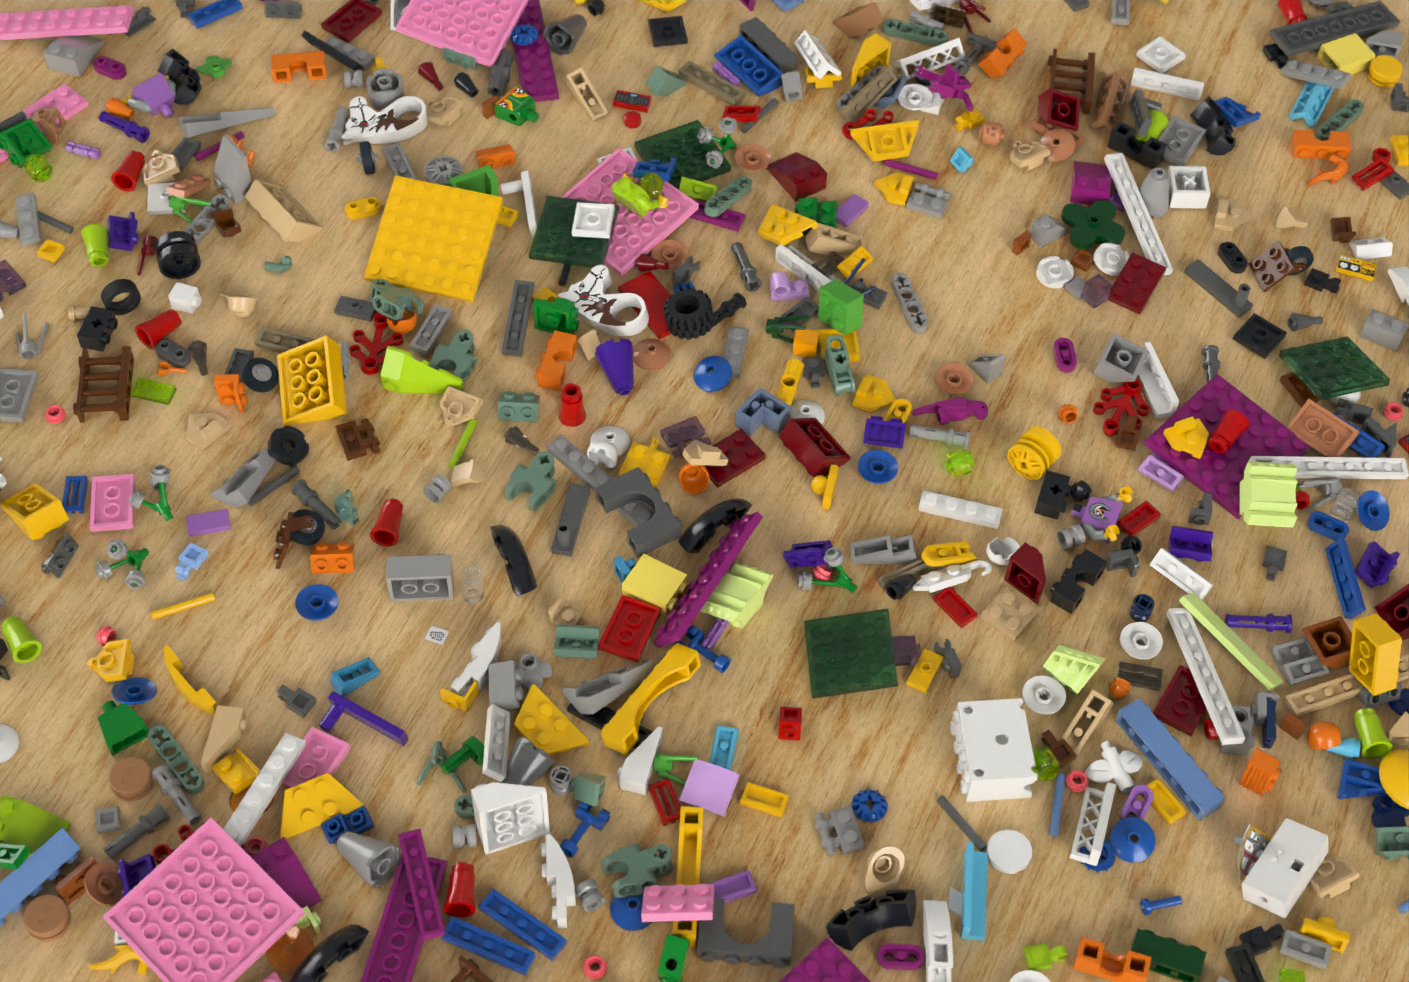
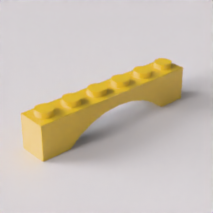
M676 643L666 653L661 662L654 667L649 676L642 681L637 690L629 696L626 703L617 710L614 717L603 727L601 735L606 747L624 755L628 754L639 740L640 721L648 706L667 689L689 680L699 669L701 662L698 651Z
M681 806L676 885H698L700 882L704 808ZM697 920L673 921V936L689 939L690 946L696 947Z

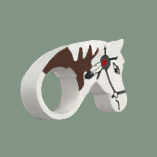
M405 96L397 99L382 111L375 112L371 107H368L364 97L353 98L349 104L351 117L345 124L346 132L342 135V139H345L343 144L348 145L369 141L370 144H387L400 142L416 136L428 124L424 102L414 96ZM407 111H417L420 113L418 117L412 120H397L402 113Z
M604 265L593 267L583 281L574 285L571 284L567 292L558 294L561 299L575 302V307L579 308L578 316L595 329L610 335H636L645 329L649 321L645 302L639 295L634 293L607 294L606 289L611 285L612 279L608 268ZM626 307L641 309L639 316L630 322H620L614 317Z

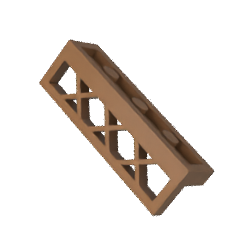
M1117 71L1104 77L1090 123L1094 130L1104 125L1111 132L1121 120L1130 84Z

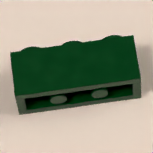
M1137 929L1130 951L1151 957L1149 971L1181 982H1198L1206 952L1196 946H1187L1178 943L1173 938H1164L1145 929Z

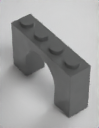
M639 467L596 487V499L606 514L629 503H641L653 511L654 515L650 520L627 531V543L637 558L641 557L643 553L647 554L681 537L682 523L680 519L672 514L670 505L662 500L659 490L651 485L649 476L643 473Z
M714 898L713 920H700L698 959L706 962L721 960L729 964L745 962L753 966L769 964L776 968L791 965L795 904L771 903L770 926L766 936L756 943L742 944L731 939L724 929L725 899Z

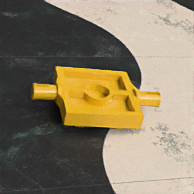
M653 438L650 446L633 442L619 471V476L639 467L643 473L649 476L651 485L657 488L671 455L657 450L660 444L658 438L657 440Z

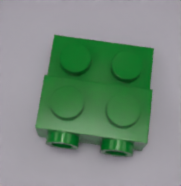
M31 118L0 133V149L6 150L9 154L10 162L13 165H17L19 169L34 162L37 157L51 151L53 148Z
M817 197L800 198L799 204H795V213L815 220L817 223L834 228L837 227V200L818 202ZM812 227L802 231L803 236L807 235Z
M556 297L553 303L535 298L533 302L534 328L549 333H554L556 330L573 334L579 327V320H576L579 308L575 307V302Z

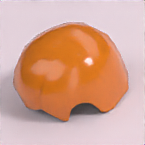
M404 309L402 319L393 320L389 317L387 318L388 327L393 332L400 334L411 332L417 323L415 310H412L410 314Z
M686 463L679 471V482L685 492L700 494L707 489L710 477L705 465H690Z
M1316 722L1307 731L1309 747L1323 750L1340 745V728L1333 722Z

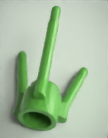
M172 195L169 207L173 208L172 213L181 216L191 223L193 220L182 213L181 210L185 211L188 204L205 207L206 205L211 206L212 203Z
M656 753L653 770L659 771L658 776L669 778L685 786V780L667 772L668 770L672 771L674 761H697L698 757Z

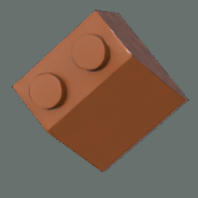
M1342 616L1302 629L1322 665L1337 670L1349 666L1352 633Z

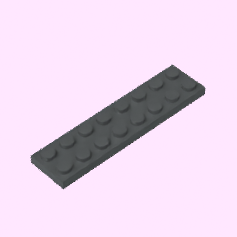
M1376 1L1271 29L1268 35L1289 57L1321 47V44L1355 33L1362 37L1399 26L1400 20L1381 1Z

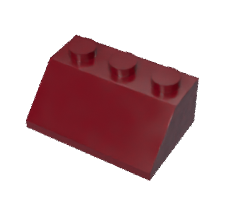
M791 418L778 436L783 441L784 446L790 449L795 455L796 460L802 463L807 469L808 474L813 477L818 475L828 476L831 464L841 467L851 459L847 452L816 418Z

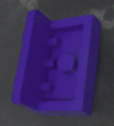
M130 212L128 218L109 215L107 219L109 248L132 251L134 244L137 245L139 234L136 233L138 220L135 219V212Z
M871 416L870 419L866 418L863 444L903 449L906 423H902V419L891 418L890 421L882 420L883 417Z
M1172 526L1168 541L1169 552L1177 558H1190L1199 562H1211L1213 532Z
M830 540L792 544L790 551L783 552V557L790 568L826 565L828 563L824 561L826 551L832 548L833 545Z
M1373 541L1368 544L1355 568V573L1370 588L1378 585L1382 586L1389 580V574L1396 567L1400 553L1395 551L1389 554L1378 543Z
M150 853L129 863L124 859L118 861L120 868L118 875L124 885L123 896H126L156 868L154 858Z

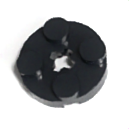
M284 426V428L275 429L268 439V454L279 463L294 467L307 456L309 444L306 443L305 435L299 429L292 426ZM290 443V447L293 449L286 448L284 444Z

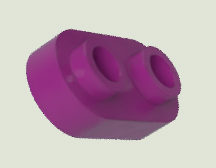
M100 56L93 62L97 73L111 79L119 80L127 74L125 65L111 58Z
M1067 338L1057 339L1053 347L1056 366L1062 372H1072L1077 364L1074 345Z
M884 944L879 948L877 954L879 965L885 969L917 970L923 965L925 958L922 948L913 944ZM890 956L893 960L887 961L885 957ZM914 957L916 961L911 962L908 958Z

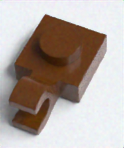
M1129 415L1127 426H1120L1116 441L1117 448L1136 451L1140 436V430H1136L1138 416Z
M1050 730L1042 733L1043 737L1041 740L1049 747L1045 750V753L1058 770L1076 759V753L1064 738L1057 741Z

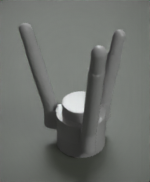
M23 313L24 340L21 342L19 333H15L19 356L24 359H33L36 357V354L41 353V346L49 323H45L36 345L33 339H28L27 314Z
M1338 478L1305 480L1303 484L1297 485L1298 488L1320 487L1321 492L1328 496L1308 507L1306 512L1330 500L1337 499V494L1342 492V483Z

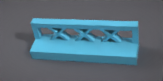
M1307 81L1289 115L1290 120L1304 118L1309 127L1315 126L1334 87Z
M967 842L964 852L961 939L984 941L988 853L974 851V843Z

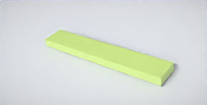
M1194 592L1181 597L1180 603L1269 691L1279 687L1284 682Z

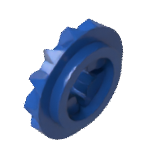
M522 23L520 26L515 25L510 38L516 44L529 45L537 40L538 31L535 26H530V24L523 25Z
M870 788L864 791L860 790L853 797L852 810L860 820L876 822L885 816L888 803L885 796H882L878 790L873 791ZM868 799L871 800L872 804H876L873 805L871 812L868 805H864L867 804Z
M1104 840L1097 866L1081 862V864H1084L1088 870H1094L1097 873L1104 870L1107 871L1115 862L1114 848L1109 842ZM1085 846L1080 847L1079 853L1090 855Z

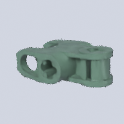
M373 279L371 281L372 290L369 300L377 312L393 320L402 319L404 309L410 313L412 310H415L416 314L422 313L424 303L414 291L407 287L399 289L385 279ZM412 300L416 302L417 309L411 304Z
M460 330L455 334L449 346L440 343L433 353L430 366L436 370H453V375L463 379L464 382L470 377L477 364V356L473 355L475 345L472 332Z
M839 334L828 336L824 359L828 377L832 382L834 395L839 396L849 392L855 393V381L849 366V354L845 341ZM832 341H839L841 347L831 348L830 343Z
M543 451L535 456L528 467L519 464L510 476L504 492L505 499L511 501L517 494L529 492L532 494L528 502L529 510L536 511L554 492L557 483L552 478L555 474L554 456L550 452Z
M631 844L606 856L601 861L604 874L617 872L626 874L625 877L618 879L612 884L614 896L623 898L644 893L645 886L657 885L656 878L666 876L672 871V852L668 846L663 844L655 845L645 850H642L639 844Z

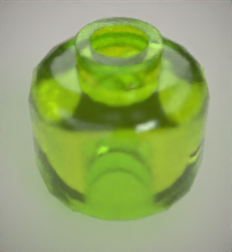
M33 154L26 159L24 169L33 181L45 182L50 178L53 168L45 156Z
M647 173L641 178L639 186L645 190L652 200L662 194L664 184L659 175Z
M964 448L948 453L947 461H944L947 473L952 472L954 477L971 473L972 467L975 466L971 451L967 452Z
M1048 748L1033 750L1035 766L1031 770L1037 773V780H1052L1057 775L1060 767L1055 755Z

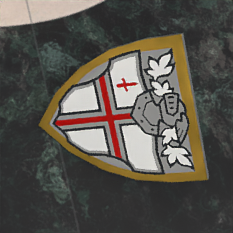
M1250 823L1243 837L1237 835L1234 838V843L1240 845L1236 858L1239 880L1247 877L1272 839Z

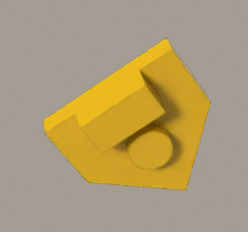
M809 66L804 69L807 83H814L816 89L833 87V81L842 80V74L837 76L829 70L819 79Z
M896 172L875 180L874 185L882 192L887 202L905 206L915 176Z
M867 374L863 377L857 389L852 406L871 413L878 411V408L891 407L896 399L885 380Z
M1193 416L1175 422L1173 427L1167 428L1163 432L1172 449L1193 454L1192 456L1198 459L1202 456L1209 435L1199 418L1194 419Z
M130 639L109 641L102 647L103 650L95 658L92 657L86 662L105 682L127 680V675L132 674L135 657L131 652L132 641Z

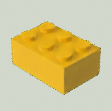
M1377 613L1353 621L1349 671L1373 696L1396 689L1402 645L1401 636Z

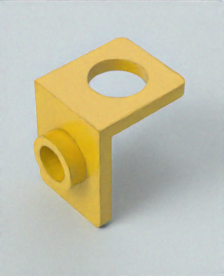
M475 681L465 697L444 688L440 689L441 701L451 708H458L465 712L468 711L479 693L478 682Z

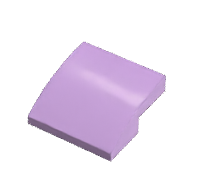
M1154 452L1138 468V472L1171 492L1185 479L1182 474Z
M694 761L679 801L691 806L704 808L706 812L724 817L740 775L705 761Z

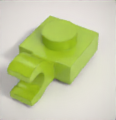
M1047 943L1024 946L1027 968L1032 971L1052 969V962L1065 961L1068 955L1066 946H1057L1050 950Z

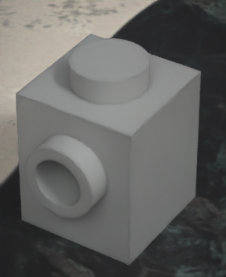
M799 71L782 74L786 102L803 99Z

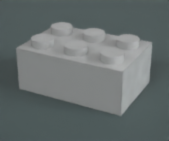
M451 554L397 555L387 557L386 581L390 601L454 599V575Z

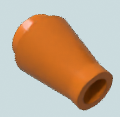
M112 97L107 102L106 110L110 114L129 120L133 118L135 110L131 109L119 98Z

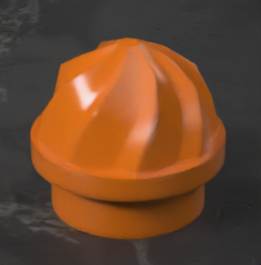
M1064 404L1059 408L1058 417L1062 422L1071 424L1077 420L1078 410L1074 405Z
M1114 677L1113 681L1109 683V693L1114 699H1123L1130 692V683L1122 678Z

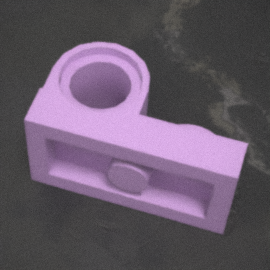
M776 272L771 275L769 282L771 301L809 298L807 280L789 281L788 275L784 272Z

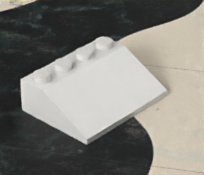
M492 782L480 784L471 789L476 829L485 855L550 834L545 787Z

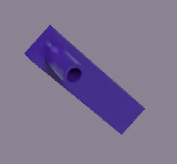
M334 691L328 697L332 706L318 724L324 731L330 732L344 712L402 746L408 741L404 730Z

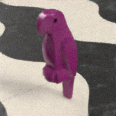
M954 398L914 409L913 416L934 413L937 415V420L941 426L948 424L949 421L965 420L972 415L976 416L977 420H983L988 415V407L982 401Z

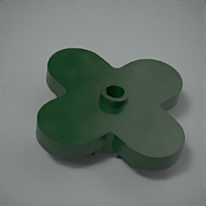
M1098 200L1090 208L1071 203L1065 205L1062 209V221L1073 228L1069 241L1075 248L1089 249L1099 242L1100 244L1113 243L1119 245L1125 237L1123 226L1113 221L1116 215V206L1110 201Z

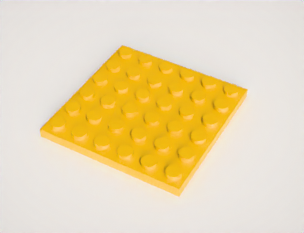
M395 175L366 267L364 279L367 281L385 279L396 287H407L410 290L474 303L504 201L503 197Z

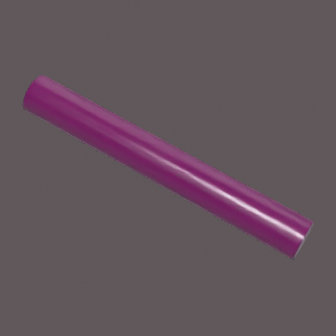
M242 131L233 135L238 140L245 138ZM221 142L195 154L196 161L198 162L219 151Z
M886 160L884 164L888 167L934 180L938 178V173L894 160Z

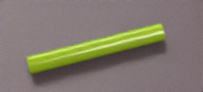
M476 419L469 420L448 465L450 468L454 469V466L458 465L477 424Z

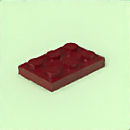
M349 0L322 22L321 26L323 30L349 43L382 16V10L365 0Z
M1132 252L1108 292L1106 300L1141 315L1165 274L1167 267Z
M739 429L713 445V447H718L728 458L727 466L705 465L708 470L710 480L719 488L763 461L766 454L742 429Z
M1179 665L1153 714L1163 723L1192 737L1207 708L1190 669Z

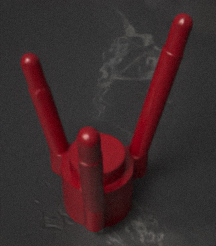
M961 0L959 7L962 10H966V14L972 15L976 12L987 22H991L979 10L985 11V7L974 0ZM965 14L964 21L967 26V29L969 33H973L970 23Z
M146 236L143 239L137 271L138 276L141 275L145 255L152 256L156 254L154 246L158 239L155 236Z

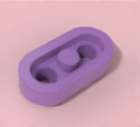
M1137 785L1131 790L1120 813V820L1127 818L1128 814H1132L1134 817L1142 820L1144 819L1153 800V793L1149 787ZM1137 795H1141L1144 801H1139Z

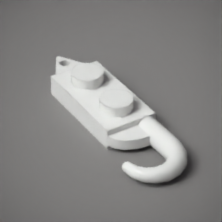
M982 560L972 561L963 565H951L947 568L922 575L921 579L913 585V591H929V593L968 581L972 576L971 570L985 568L986 570L982 572V575L985 576L991 572L992 567L988 562Z

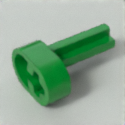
M471 736L463 742L461 749L443 761L439 767L444 774L448 775L469 758L479 766H483L484 745L476 737Z

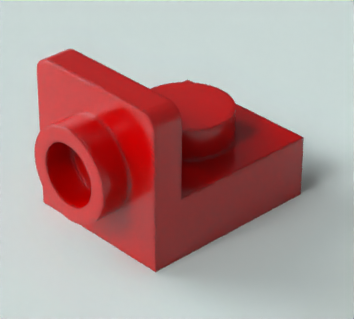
M780 706L778 737L780 740H800L802 708Z

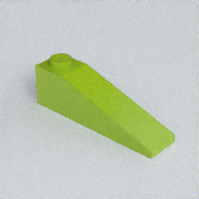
M391 346L387 347L380 375L382 388L398 393L444 394L448 386L464 391L463 379L443 369L436 370L428 365L429 362L425 360L420 362L412 358V354L405 350Z

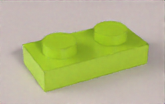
M682 177L679 190L691 199L705 203L716 194L717 186Z

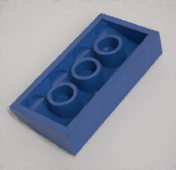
M741 35L714 54V57L757 96L770 93L783 85L781 75L784 73Z

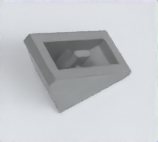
M982 354L967 364L988 384L1002 375L1005 356L1004 354Z

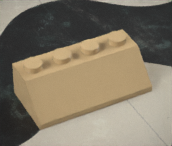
M255 179L245 195V198L250 202V206L256 209L260 216L270 223V227L280 234V238L286 242L299 243L322 229L319 223L282 185Z

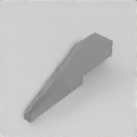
M274 108L186 116L179 117L177 120L183 137L189 138L275 114Z
M268 446L255 453L237 469L230 479L227 478L223 482L224 485L221 488L213 490L210 496L235 508L248 503L275 462V459L268 454Z
M666 653L652 660H644L643 664L639 666L629 665L602 674L600 677L588 682L586 680L582 681L579 686L564 687L562 692L580 714H594L646 679L654 667L666 656Z

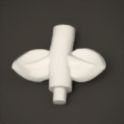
M1109 741L1103 742L1101 747L1104 760H1097L1086 769L1085 774L1087 778L1099 783L1113 779L1121 793L1131 791L1135 784L1128 773L1140 770L1142 766L1141 756L1127 750L1118 754L1116 747H1111Z

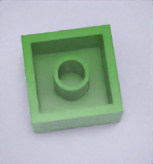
M838 279L820 287L818 319L843 335H848L862 327L864 295Z

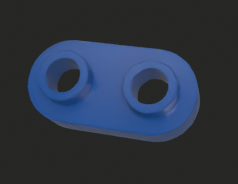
M1320 511L1312 512L1307 520L1310 530L1334 541L1339 538L1345 539L1349 532V527L1345 522Z

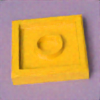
M834 328L817 329L819 331L818 345L820 357H822L823 363H825L824 355L827 349L826 342L828 336L838 334L845 341L849 362L860 361L856 330L845 336ZM832 341L830 343L831 348L841 347L839 341Z

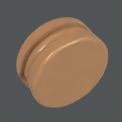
M134 756L117 761L109 772V783L114 794L124 801H136L145 797L152 789L154 780L151 778L152 771L149 764L144 759Z
M45 894L36 897L27 905L23 914V921L33 938L47 942L58 939L68 930L71 923V913L62 898L53 894Z

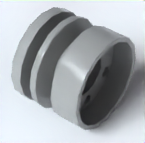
M449 156L433 158L425 165V181L449 186L450 178L463 174L462 164L457 159Z

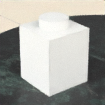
M176 282L168 295L172 309L193 314L195 309L201 304L198 288Z

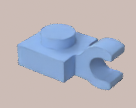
M190 543L178 557L180 564L175 568V571L179 573L176 577L183 581L186 580L191 568L197 570L209 556L208 550Z

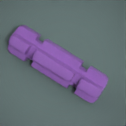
M718 61L713 64V70L719 73L718 75L735 86L740 84V79L734 76L721 62Z
M70 141L65 146L66 151L69 153L75 152V154L86 157L91 156L94 159H99L101 156L99 148L76 144Z
M717 617L716 622L713 623L701 645L711 651L714 647L713 644L717 642L724 631L723 628L727 626V620Z

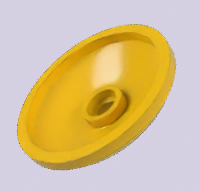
M1398 749L1389 752L1381 760L1379 777L1384 790L1391 799L1400 806L1409 809V750Z

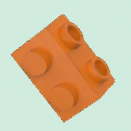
M342 541L337 544H328L327 542L313 544L310 554L312 573H353L355 543Z

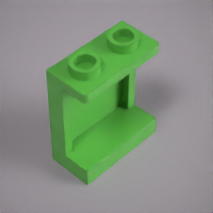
M490 165L449 179L450 187L499 196L497 176Z

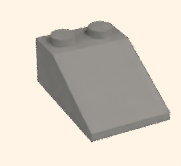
M87 35L63 36L51 42L44 52L48 69L80 77L105 42L102 39Z
M226 134L223 136L213 169L215 175L213 180L218 189L221 188L224 195L231 199L234 204H237L246 199L245 195L252 186L246 155Z

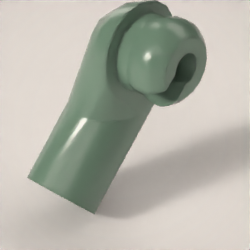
M283 256L280 263L266 261L264 270L281 273L291 268L293 264L291 263L292 258L290 256Z

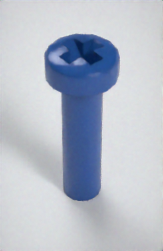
M1174 896L1149 901L1147 898L1141 899L1140 908L1144 915H1149L1152 910L1181 905L1182 898L1181 896Z

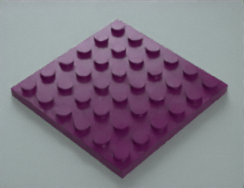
M1218 374L1207 382L1144 442L1147 448L1201 491L1212 493V499L1237 519L1242 516L1239 515L1240 481L1244 479V470L1251 456L1303 457L1310 449V446L1299 439L1291 430ZM1229 409L1241 412L1249 420L1250 427L1241 434L1224 454L1212 451L1208 441L1220 424L1225 412ZM1192 416L1194 419L1199 418L1209 433L1201 458L1193 457V454L1182 450L1180 452L1172 449L1163 434L1164 430L1173 427L1177 421Z

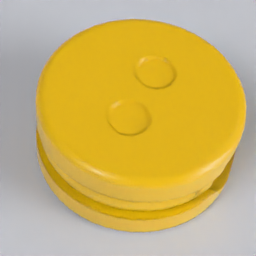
M1380 55L1372 59L1367 71V77L1377 86L1392 87L1395 83L1399 82L1403 66L1394 57Z

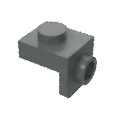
M1132 549L1115 550L1108 553L1106 559L1107 571L1127 568L1131 577L1136 576L1137 570L1140 568V562Z

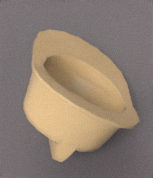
M219 293V295L227 297L229 310L237 317H248L255 309L256 300L260 299L233 293Z
M881 847L874 850L868 857V870L864 884L866 891L873 898L886 895L885 891L895 890L905 863L904 854L897 847Z

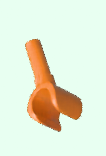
M162 361L157 366L158 368H163L157 371L159 376H165L168 372L186 374V369L172 367L166 361Z

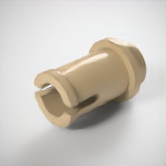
M72 306V308H68L69 319H73V321L85 319L91 307L76 308Z

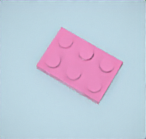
M134 474L92 477L91 532L134 528V507L130 508L132 503L128 502L132 492L135 491Z
M311 727L303 739L306 742L305 748L281 786L289 789L326 773L333 776L351 749L350 744Z
M714 884L645 886L641 912L642 922L713 920Z

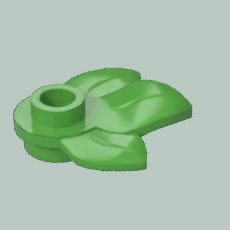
M210 56L206 58V64L197 66L196 69L201 74L209 73L212 78H221L225 75L226 68L232 64L230 58L221 60L219 56Z

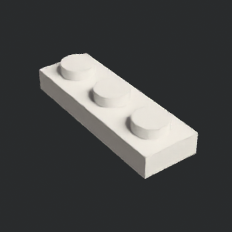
M1164 548L1159 550L1150 563V566L1188 594L1194 592L1202 601L1214 585Z

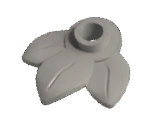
M532 653L524 654L520 658L518 668L521 667L523 673V680L520 681V685L524 684L528 691L533 684L541 689L543 678L552 676L551 666L547 662L540 661L538 656Z

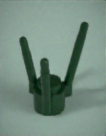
M809 315L768 319L766 322V333L772 334V338H778L793 344L794 339L780 335V333H783L784 329L805 330L806 327L784 325L783 321L808 319Z

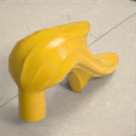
M128 944L115 945L118 951L111 958L100 963L87 965L88 968L94 970L110 969L111 973L114 974L122 963L137 959L140 962L136 973L146 975L148 968L144 960Z

